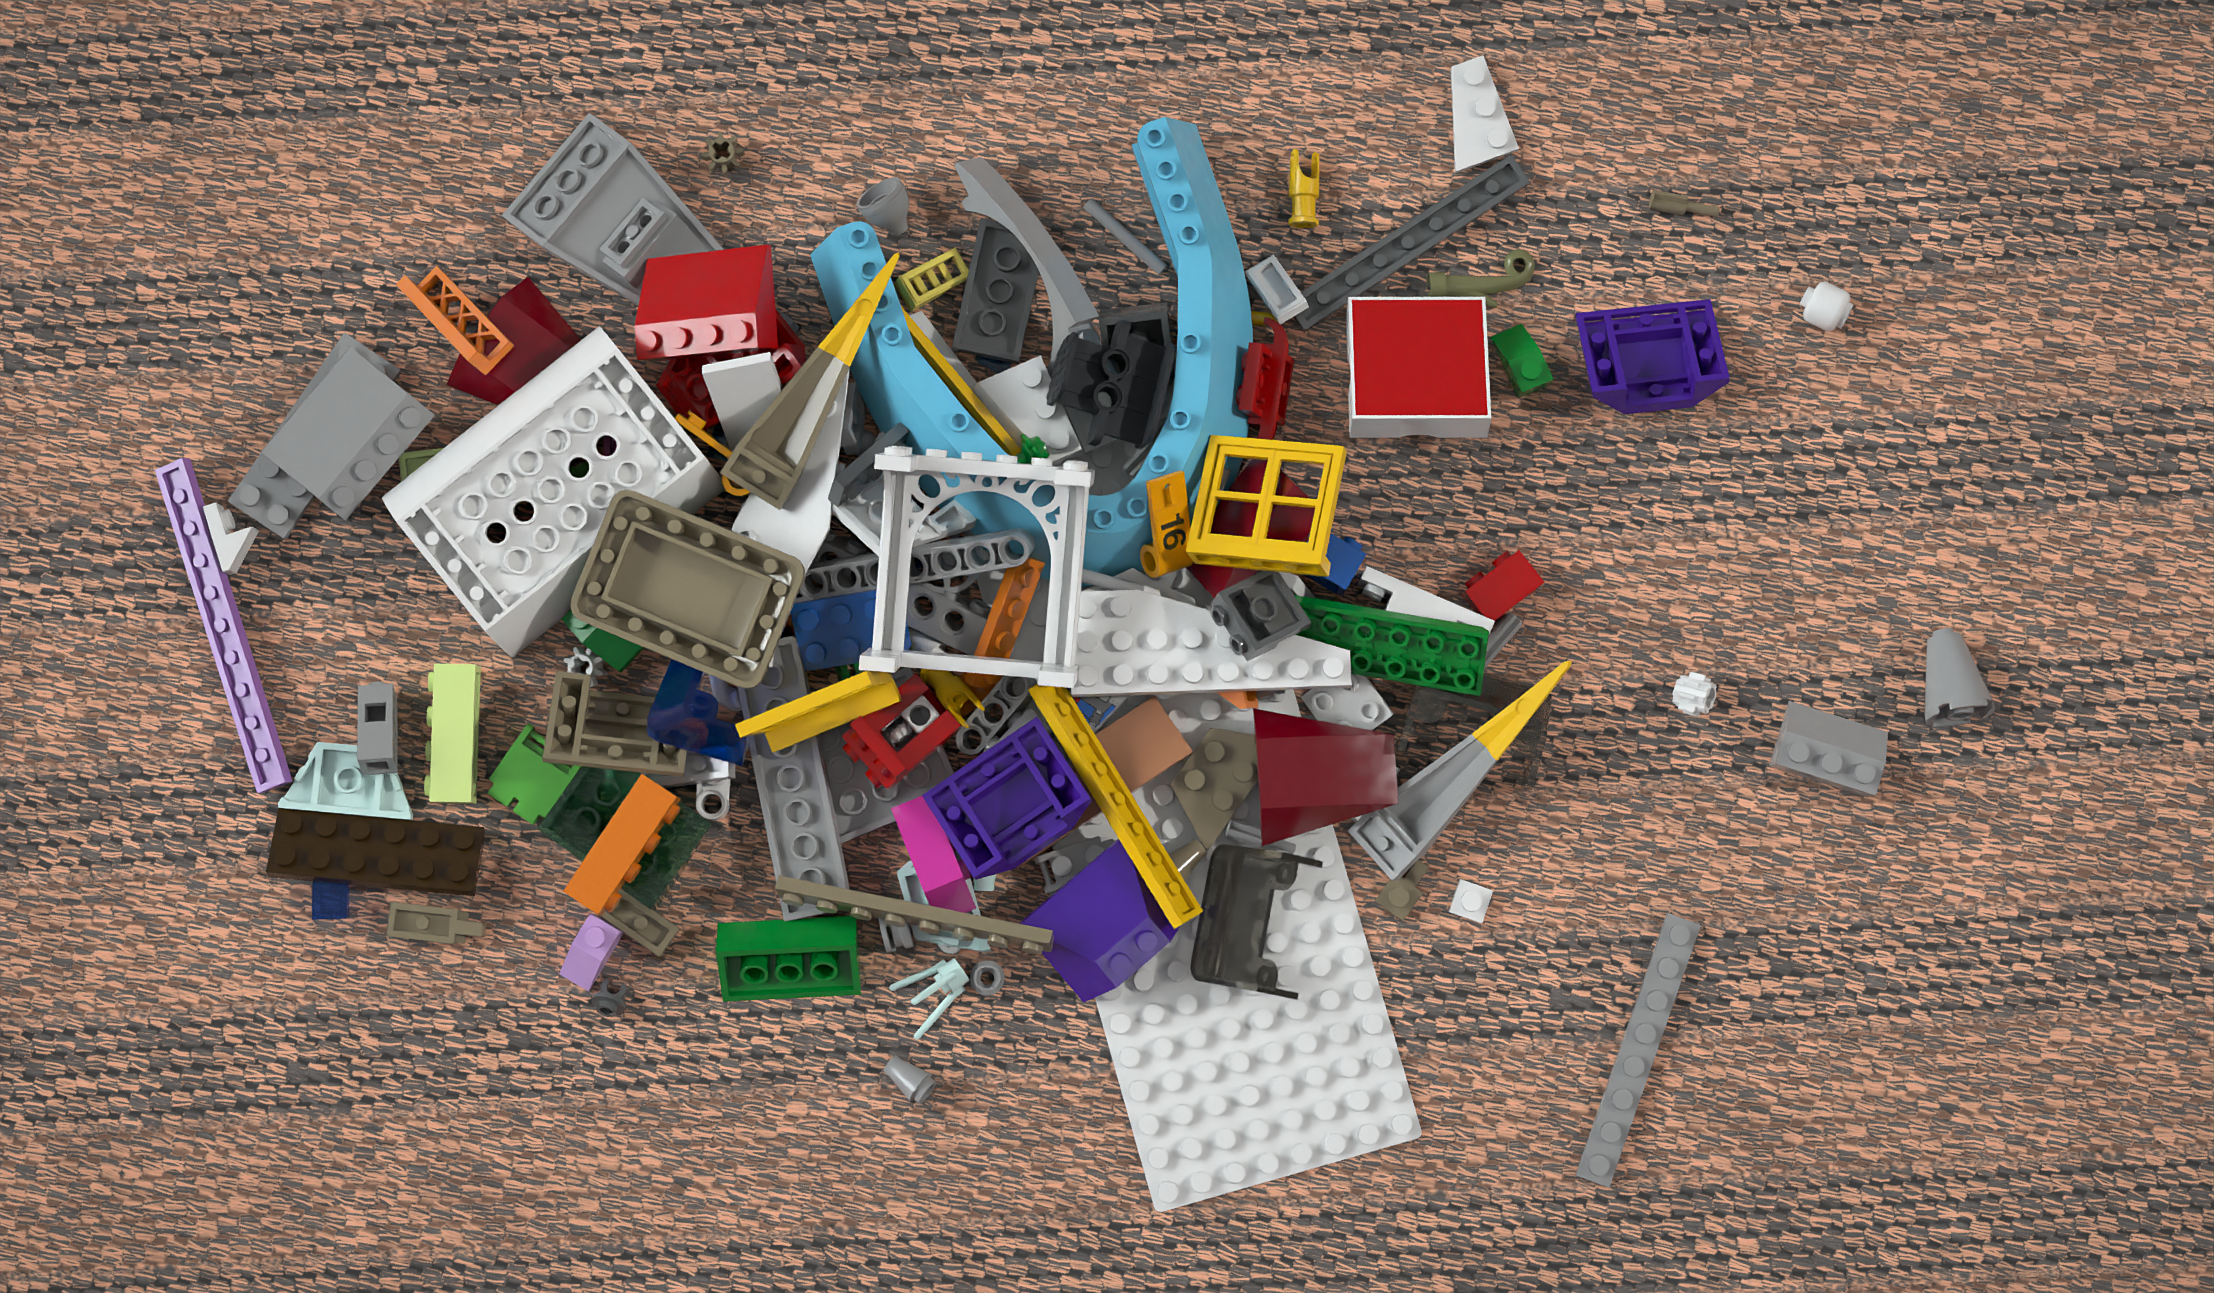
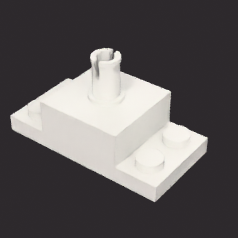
M1366 566L1357 584V587L1363 589L1361 593L1363 596L1380 602L1382 598L1387 599L1388 601L1384 608L1387 611L1481 626L1488 630L1489 634L1495 622Z

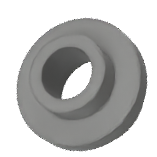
M993 961L979 962L973 967L970 974V982L973 989L982 995L997 993L1005 981L1003 969ZM985 971H990L994 975V981L989 985H985L981 981V975Z

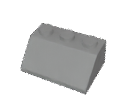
M1788 701L1769 766L1867 798L1876 796L1886 763L1888 732Z

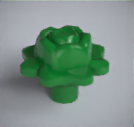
M1024 433L1020 435L1021 452L1014 455L1018 456L1017 462L1031 464L1032 458H1048L1050 456L1049 452H1047L1046 444L1041 441L1040 437L1028 438Z

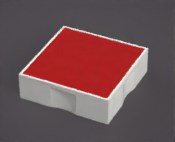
M1348 297L1346 338L1347 360L1350 366L1348 393L1350 438H1399L1408 435H1429L1438 438H1487L1491 423V399L1485 297Z

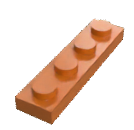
M1029 557L1023 564L1006 569L974 656L1009 659L1044 568V562ZM967 672L964 682L975 687L992 690L1003 675Z

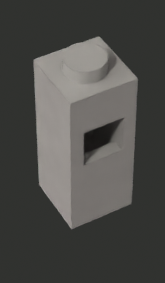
M371 682L368 685L358 686L357 761L362 775L398 773V706L393 683Z

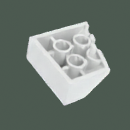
M1041 355L970 387L1019 447H1021L1020 435L1024 433L1028 438L1038 436L1046 444L1047 452L1050 455L1047 459H1053L1052 466H1059L1067 460L1071 461L1082 456V448L1063 405L1057 403L1053 406L1047 405L1046 397L1051 378Z

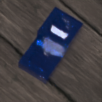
M313 881L312 920L350 919L349 885Z

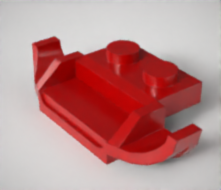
M1264 317L1263 323L1273 329L1274 342L1273 344L1249 342L1248 352H1245L1242 357L1244 378L1243 384L1238 387L1236 401L1239 405V410L1249 416L1248 424L1252 427L1260 428L1256 439L1273 440L1277 425H1285L1295 360L1288 355V336L1284 328L1274 319Z

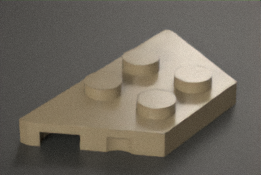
M1210 728L1170 784L1202 846L1207 851L1258 781L1255 735Z

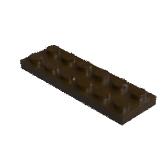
M278 808L266 874L272 878L475 896L484 847L485 828Z

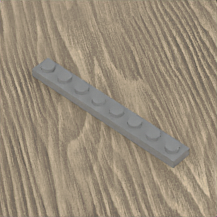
M1669 913L1666 914L1577 1168L1576 1176L1606 1187L1611 1185L1701 927L1700 924Z

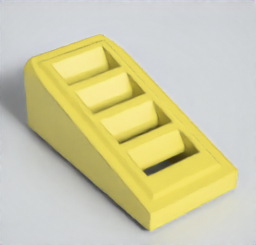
M955 247L899 276L894 286L910 312H913L967 281L969 269ZM951 258L962 273L955 278H952L944 262ZM936 267L946 281L942 285L932 270ZM925 274L934 289L928 291L920 276ZM913 281L921 296L917 295L916 291L914 290L910 282Z

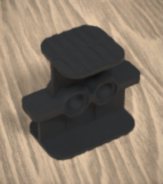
M1123 319L1115 326L1110 347L1078 338V333L1072 332L1063 340L1057 352V359L1046 397L1047 405L1053 406L1057 403L1091 413L1093 418L1087 439L1088 445L1096 447L1102 442L1103 436L1106 435L1133 443L1136 449L1141 450L1155 437L1156 429L1159 425V417L1165 400L1164 396L1167 392L1172 363L1175 359L1176 347L1174 344L1169 343L1167 346H1162L1129 336L1131 322ZM1107 359H1112L1118 363L1119 374H1113L1107 369ZM1099 392H1105L1110 396L1112 401L1111 407H1105L1099 402Z

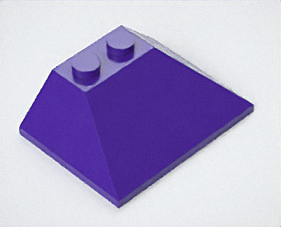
M1711 299L1575 314L1592 397L1623 414L1691 408L1730 381ZM1705 309V310H1700V311L1686 312V311H1689V310ZM1678 312V313H1672V314H1662V315H1653V316H1651V314ZM1640 316V317H1634V318H1624V319H1615V320H1612V318H1622V317ZM1593 320H1603V321L1586 322V323L1584 322V321H1593Z
M1038 717L1023 725L922 795L975 880L1012 870L1072 830L1092 801Z
M1119 838L1019 923L1053 930L1054 942L1052 951H1043L1042 954L1083 1002L1120 986L1168 945L1180 928V926L1176 929L1172 927Z

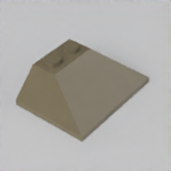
M556 671L543 762L684 777L695 686L660 682L659 696L657 698L590 690L591 675Z

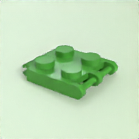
M528 723L488 779L494 784L487 794L508 808L516 798L519 802L513 809V812L534 825L540 816L545 819L549 817L584 766L573 765L570 768L566 764L543 762L544 749L528 738L531 736L544 746L546 738L535 732V727Z

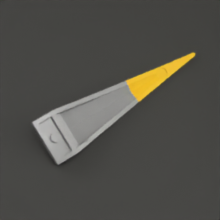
M1572 661L1563 662L1491 720L1398 787L1399 804L1362 815L1348 830L1392 881H1398L1420 857H1424L1570 668Z

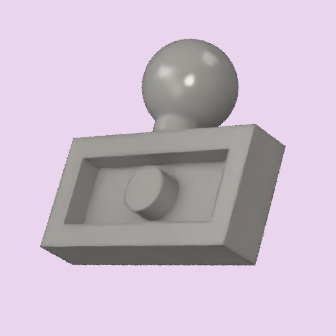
M857 382L848 383L841 445L846 455L856 454L861 456L875 443L876 438L872 432L864 429L867 406L860 394Z

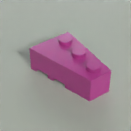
M920 796L891 808L929 905L964 913L976 909L965 881L972 878L969 870L962 859L957 861L954 854L957 850L924 798Z

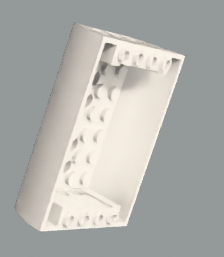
M599 326L391 489L382 499L397 524L483 630L508 655L514 657L560 621L571 609V598L609 504L615 494L622 490L636 491L694 515L723 492L725 488L722 484V478ZM604 436L614 438L617 443L615 453L610 456H602L597 450V442ZM576 458H583L589 463V472L582 478L572 476L569 471L570 463ZM521 501L530 502L534 507L533 517L525 522L519 521L514 514L515 506ZM493 523H500L506 528V538L500 543H492L487 537V529Z

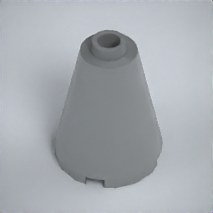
M1952 628L1934 631L1932 633L1933 637L1927 640L1924 712L1926 724L1932 721L1933 727L1963 725L1971 723L1970 717L1980 713L1981 720L1992 715L1995 711L1994 701L1961 633L1954 632Z

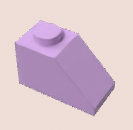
M590 913L572 942L559 974L589 992L624 932L596 914Z

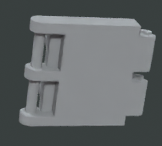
M1096 836L1034 857L1035 864L1040 865L1046 887H1043L1045 894L1053 895L1113 844L1114 839L1101 842L1100 836ZM1048 860L1050 862L1056 880L1055 884H1053L1046 864V861Z

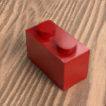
M1507 550L1492 562L1495 568L1484 576L1480 571L1465 583L1468 589L1462 596L1477 614L1496 621L1544 583L1543 579L1520 550L1513 555Z

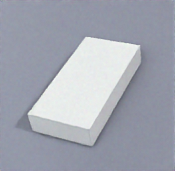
M1274 255L1245 271L1249 282L1279 324L1309 308L1306 299Z

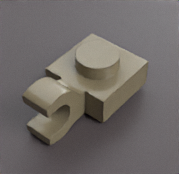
M1417 860L1404 878H1400L1398 881L1390 879L1375 899V902L1404 921L1423 894L1415 886L1429 867L1420 860Z

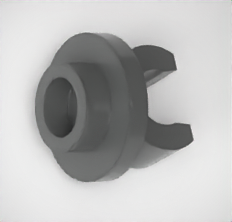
M604 979L600 986V992L593 995V1006L599 1014L606 1017L623 1014L626 1009V984L621 985L618 993L611 994L607 991L609 980Z

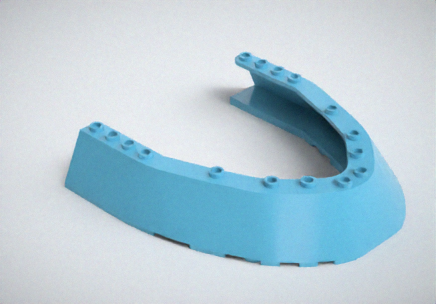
M1162 117L1143 125L1138 132V142L1132 144V150L1178 277V338L1174 391L1168 417L1136 477L1125 488L1114 494L1102 496L1089 494L1083 568L1113 577L1131 568L1139 572L1144 571L1140 560V550L1142 546L1153 542L1146 481L1179 470L1184 471L1191 526L1210 435L1247 438L1249 430V416L1239 410V405L1236 401L1238 387L1243 384L1244 378L1242 357L1245 352H1248L1249 342H1253L1251 307L1241 255L1196 124L1169 117ZM852 222L837 227L810 254L834 326H836L886 265L876 233L865 222ZM890 277L850 366L860 394L879 430L886 434L899 422L910 430L906 445L912 447V454L926 455V449L947 450V457L961 458V452L982 453V460L996 461V455H1008L966 411L914 346ZM1226 457L1224 467L1230 469L1231 472L1223 491H1228L1234 483L1243 458ZM940 472L944 476L947 486H959L960 479L958 476L955 475V479H950L945 472ZM924 474L919 478V486L930 498H935L940 494V485L933 476ZM968 474L975 483L977 475ZM985 477L982 480V484L985 487H990L992 479ZM999 477V485H1001L1007 479V477ZM1030 479L1024 485H1019L1020 481H1017L1014 484V489L1018 493H1026L1029 486L1036 480ZM1042 485L1037 488L1032 496L1034 505L1043 507L1051 503L1055 497L1054 487ZM972 491L953 496L938 505L942 509L955 499L977 518L975 526L970 529L974 535L1015 528L1028 530L1035 539V548L1029 557L1045 563L1040 577L1050 581L1051 553L1048 539L1039 521L1021 503L996 492ZM1060 506L1054 511L1046 513V520L1052 524L1057 523L1054 514H1060ZM1056 531L1053 534L1055 536V539L1057 540L1058 532ZM1009 541L1010 549L1014 553H1024V547L1019 541ZM981 546L984 550L989 552V550L986 547ZM1081 583V587H1093V585Z

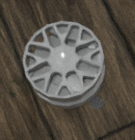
M878 918L887 953L896 951V947L904 946L905 949L914 947L910 924L905 923V927H896L886 924L884 922L885 919Z

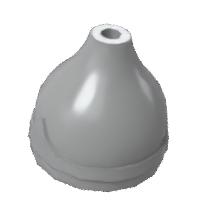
M891 177L875 184L858 199L856 205L858 210L873 225L892 230L897 235L904 233L908 229L909 196L904 184L898 177Z

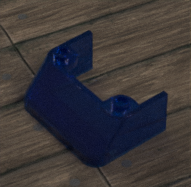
M784 627L780 638L787 637L788 628ZM671 659L647 717L646 730L648 735L653 740L743 766L747 737L740 738L735 724L716 719L719 707L717 699L708 692L698 690L705 672Z

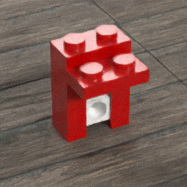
M916 673L897 688L902 701L868 714L863 718L860 715L850 723L851 728L842 735V738L847 742L842 748L855 763L861 759L866 764L869 770L864 774L877 789L882 785L888 791L892 789L961 728L957 720L944 708ZM919 707H924L930 711L929 721L922 726L915 725L911 721L912 712ZM903 717V723L897 724L898 727L892 729L891 734L887 733L888 738L893 744L892 746L881 734L899 718ZM912 732L918 734L898 752L893 749L895 747L894 744L898 743L901 745L903 740H907L906 737L912 736Z

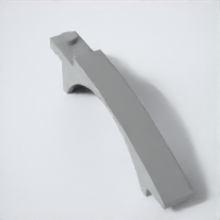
M982 157L957 162L954 167L969 195L961 201L965 211L987 215L1009 229L1029 252L1041 274L1048 294L1053 321L1052 352L1047 369L1051 378L1057 359V352L1063 340L1072 332L1078 333V338L1102 345L1091 323L1099 315L1066 257L1038 217L1005 179ZM1107 359V369L1111 373L1117 374L1110 359Z

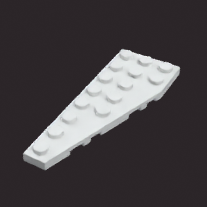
M1141 590L1081 592L1075 656V664L1079 665L1078 679L1074 688H1071L1072 697L1350 688L1352 685L1350 650L1293 635L1279 642L1276 648L1247 662L1243 654L1236 655L1233 652L1229 643V638L1231 637L1224 625L1220 627L1214 622L1211 610Z

